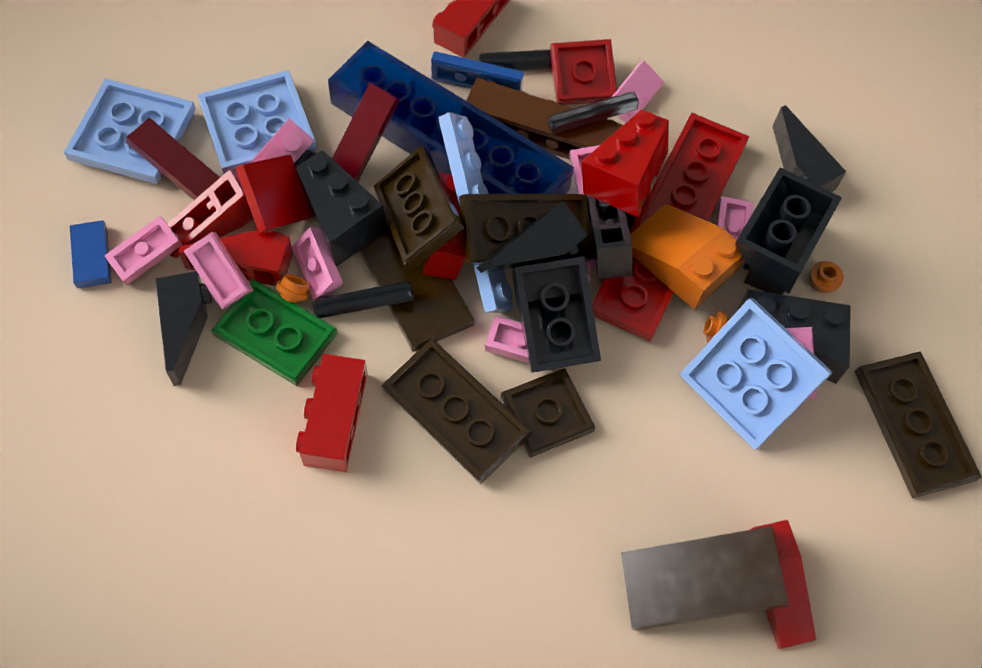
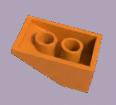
M668 204L663 205L630 234L632 256L694 310L735 274L744 260V257L735 246L737 239L725 229Z

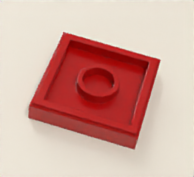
M611 39L551 43L550 55L556 103L561 105L594 103L611 98L617 91Z
M291 154L242 164L235 168L259 233L313 217Z

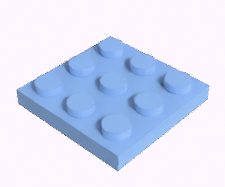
M289 70L197 94L223 175L229 170L236 172V167L250 163L288 118L314 139ZM315 139L307 148L310 151L317 150Z
M105 78L66 147L64 154L69 161L158 184L163 174L126 143V137L144 121L151 118L174 139L180 142L196 110L194 102Z
M749 298L679 375L756 450L833 372L755 299Z

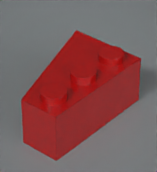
M642 109L582 160L583 193L639 217L642 211V203L645 197H648L654 177H657L668 153L669 120Z

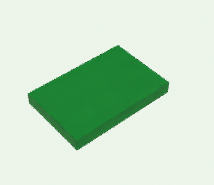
M253 279L250 282L253 291L230 306L211 329L212 334L293 385L298 386L338 334L337 328L295 303L284 300L280 294Z

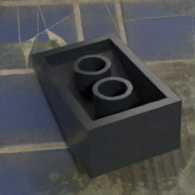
M584 256L511 269L516 303L531 372L601 361Z

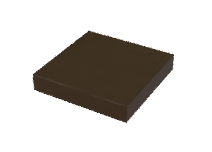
M565 368L501 392V399L505 407L531 430L532 435L523 443L530 458L595 431L596 427Z

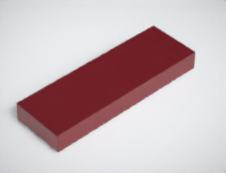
M369 83L332 157L357 182H359L400 102L399 98L374 83Z
M151 118L144 121L126 137V143L193 200L220 178Z

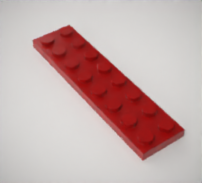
M691 112L642 207L639 217L636 218L630 234L665 204L709 222L747 144L749 136ZM632 256L633 276L606 278L592 303L594 317L651 342L674 292Z

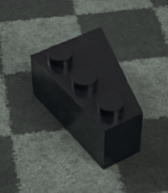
M323 150L296 167L307 201L323 233L336 267L389 230L383 204Z
M747 289L738 310L749 298H753L785 328L812 327L814 355L833 372L826 380L837 384L850 367L851 305Z

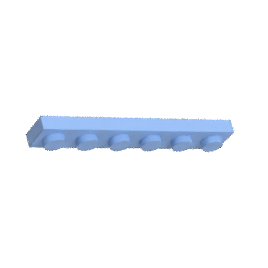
M450 112L438 117L458 202L459 197L463 194H488L480 172L481 161L475 152L472 139L473 128L467 117ZM474 265L485 313H503L512 310L513 304L511 299L513 294L506 280L504 269L480 273L476 268L479 265Z

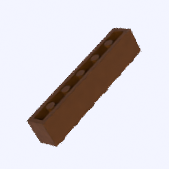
M480 78L476 79L463 109V116L467 117L474 129L569 160L570 150L601 145L623 126V124L617 123L612 119H604L553 134L548 125V117L573 108Z

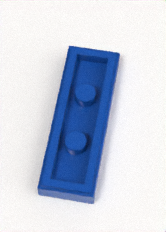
M436 51L432 55V80L472 89L476 79L480 78L522 91L523 71Z

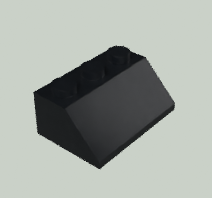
M780 167L738 237L735 246L759 279L790 293L842 197Z

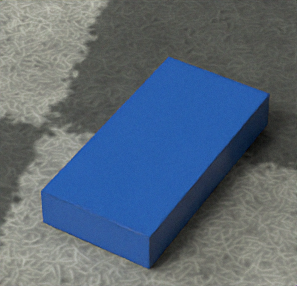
M104 220L69 225L73 283L76 288L112 283L110 263L104 256L109 253L107 226Z

